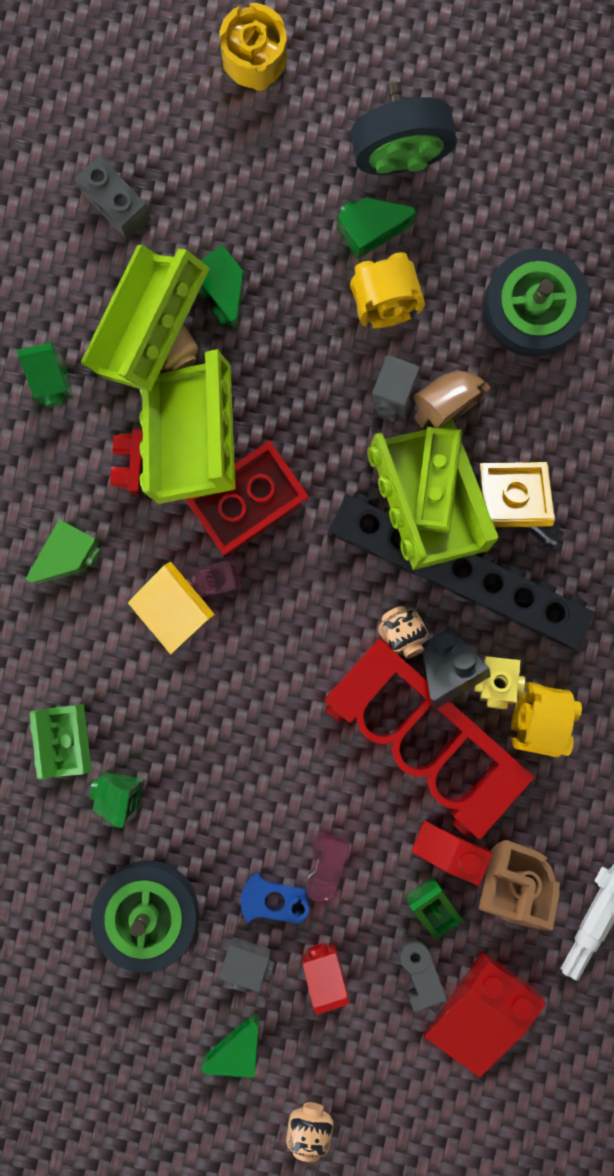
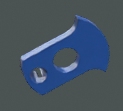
M257 871L248 879L243 888L241 910L247 923L254 918L263 917L301 924L309 913L308 893L306 888L265 881ZM278 892L283 895L285 903L281 909L271 910L266 906L265 898L269 893ZM298 900H301V903L304 905V909L301 911H295L292 908L293 904L298 903Z

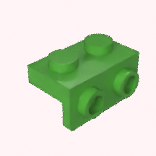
M84 704L30 712V729L35 756L34 764L38 780L92 772Z

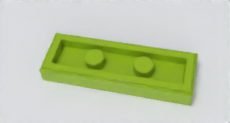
M427 427L414 520L418 530L450 533L463 434L462 429Z

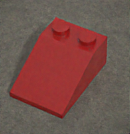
M482 951L428 1027L424 1037L475 1075L481 1077L527 1032L546 1002L535 988Z

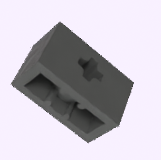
M100 155L75 177L82 194L126 240L130 239L151 219L146 203Z
M389 355L386 356L372 392L374 409L379 412V417L390 422H397L398 419L406 422L414 402L412 397L417 394L420 387V366Z

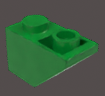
M221 245L201 260L210 270L197 295L202 300L207 297L214 306L211 308V311L222 326L227 323L234 331L239 327L245 281L243 270L225 247Z

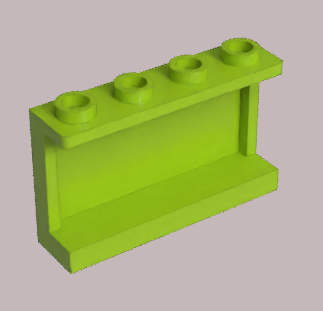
M137 245L81 360V364L104 379L150 392L210 268L186 249H178L175 256L170 257L157 255L146 246Z
M216 349L205 352V364L160 373L150 392L139 389L142 396V411H140L139 419L143 428V441L140 443L143 473L140 475V485L143 492L158 504L235 490L231 365L220 351Z
M453 418L439 427L457 429ZM427 429L384 439L383 433H377L374 435L367 450L369 462L372 467H376L380 477L378 479L380 493L384 498L387 497L391 508L389 511L392 526L399 530L402 539L401 551L405 560L410 561L413 570L489 551L499 538L462 442L450 533L417 529L414 520Z

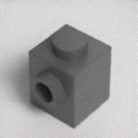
M232 936L219 979L230 982L234 989L248 993L251 990L259 992L262 981L268 983L273 970L274 962L269 960L270 949Z

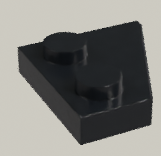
M451 628L422 644L430 699L435 710L491 677L490 668Z

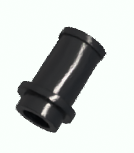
M554 525L523 527L543 542L542 547L544 548L547 545L553 549L564 534V532L559 530L560 525L556 527Z

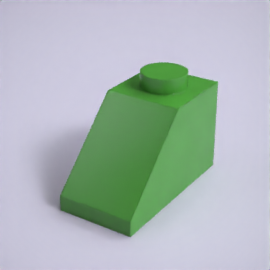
M59 519L26 580L31 583L42 584L85 571L87 566L92 567L101 553V549L98 548L101 542Z

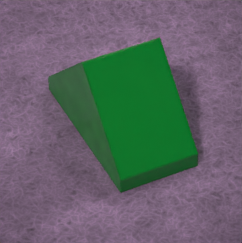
M431 877L405 895L412 911L435 941L464 922L434 877Z
M256 1011L203 1057L201 1070L204 1074L255 1078L260 1017Z

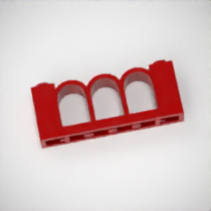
M380 638L369 647L324 698L329 704L325 710L339 723L344 718L351 723L355 718L358 728L367 739L379 744L391 743L392 758L401 770L411 776H426L425 781L428 791L438 803L451 809L450 813L456 818L452 824L467 838L472 833L480 840L535 778L450 701L436 710L459 730L426 765L411 766L405 763L399 751L400 743L404 735L432 705L428 681ZM396 673L420 694L423 699L394 731L384 735L375 734L365 726L363 719L364 710L370 700ZM469 738L494 762L465 794L456 798L444 797L437 790V774L446 761Z

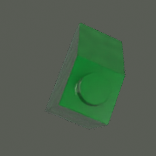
M365 197L359 202H356V200L350 201L340 209L337 215V229L356 258L360 259L414 224L416 211L410 206Z
M51 342L17 350L18 358L33 398L39 404L45 405L47 408L64 405L67 399L74 398L66 361Z

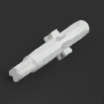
M614 864L609 870L602 867L598 873L595 882L601 888L586 913L580 929L574 938L575 943L560 968L563 970V974L570 976L576 981L581 977L594 952H597L614 923Z

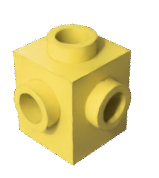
M485 657L484 663L490 668L491 677L477 684L474 691L481 692L480 701H487V707L508 709V704L514 705L517 697H523L525 677L519 676L521 660ZM494 681H503L505 688H497Z

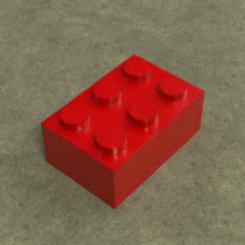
M270 440L234 464L235 490L185 499L225 558H228L309 502L308 494Z

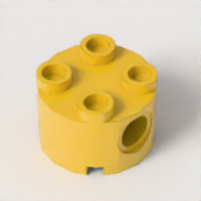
M249 3V7L241 9V6L234 8L224 18L219 31L223 68L228 76L237 84L254 88L258 91L266 90L271 83H274L281 76L287 63V37L284 22L281 16L271 7L259 3Z
M395 253L386 260L376 263L364 261L355 266V275L350 281V288L357 304V313L362 326L367 327L368 322H371L373 328L391 327L411 319L410 312L415 308L417 314L423 310L425 301L417 279L415 266L412 261L408 260L406 253Z
M526 682L525 689L528 691L524 692L523 697H517L512 715L511 730L517 731V738L511 737L514 749L557 758L561 755L569 756L574 744V739L571 735L574 722L579 721L582 712L581 702L574 701V696L569 690L549 688L541 684Z

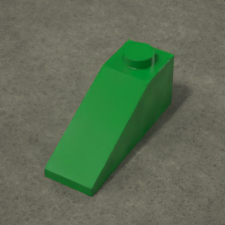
M109 772L99 775L98 780H93L89 798L94 800L93 811L115 827L124 828L139 813L145 779Z

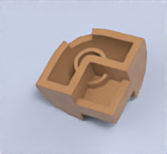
M456 370L442 375L412 397L420 407L414 419L421 428H424L430 422L435 428H439L453 417L457 420L480 403L489 392L490 386L473 372Z
M508 840L497 843L491 849L492 857L483 876L485 877V883L479 910L502 917V920L542 930H553L560 895V882H556L553 870L546 861L547 857L538 851Z

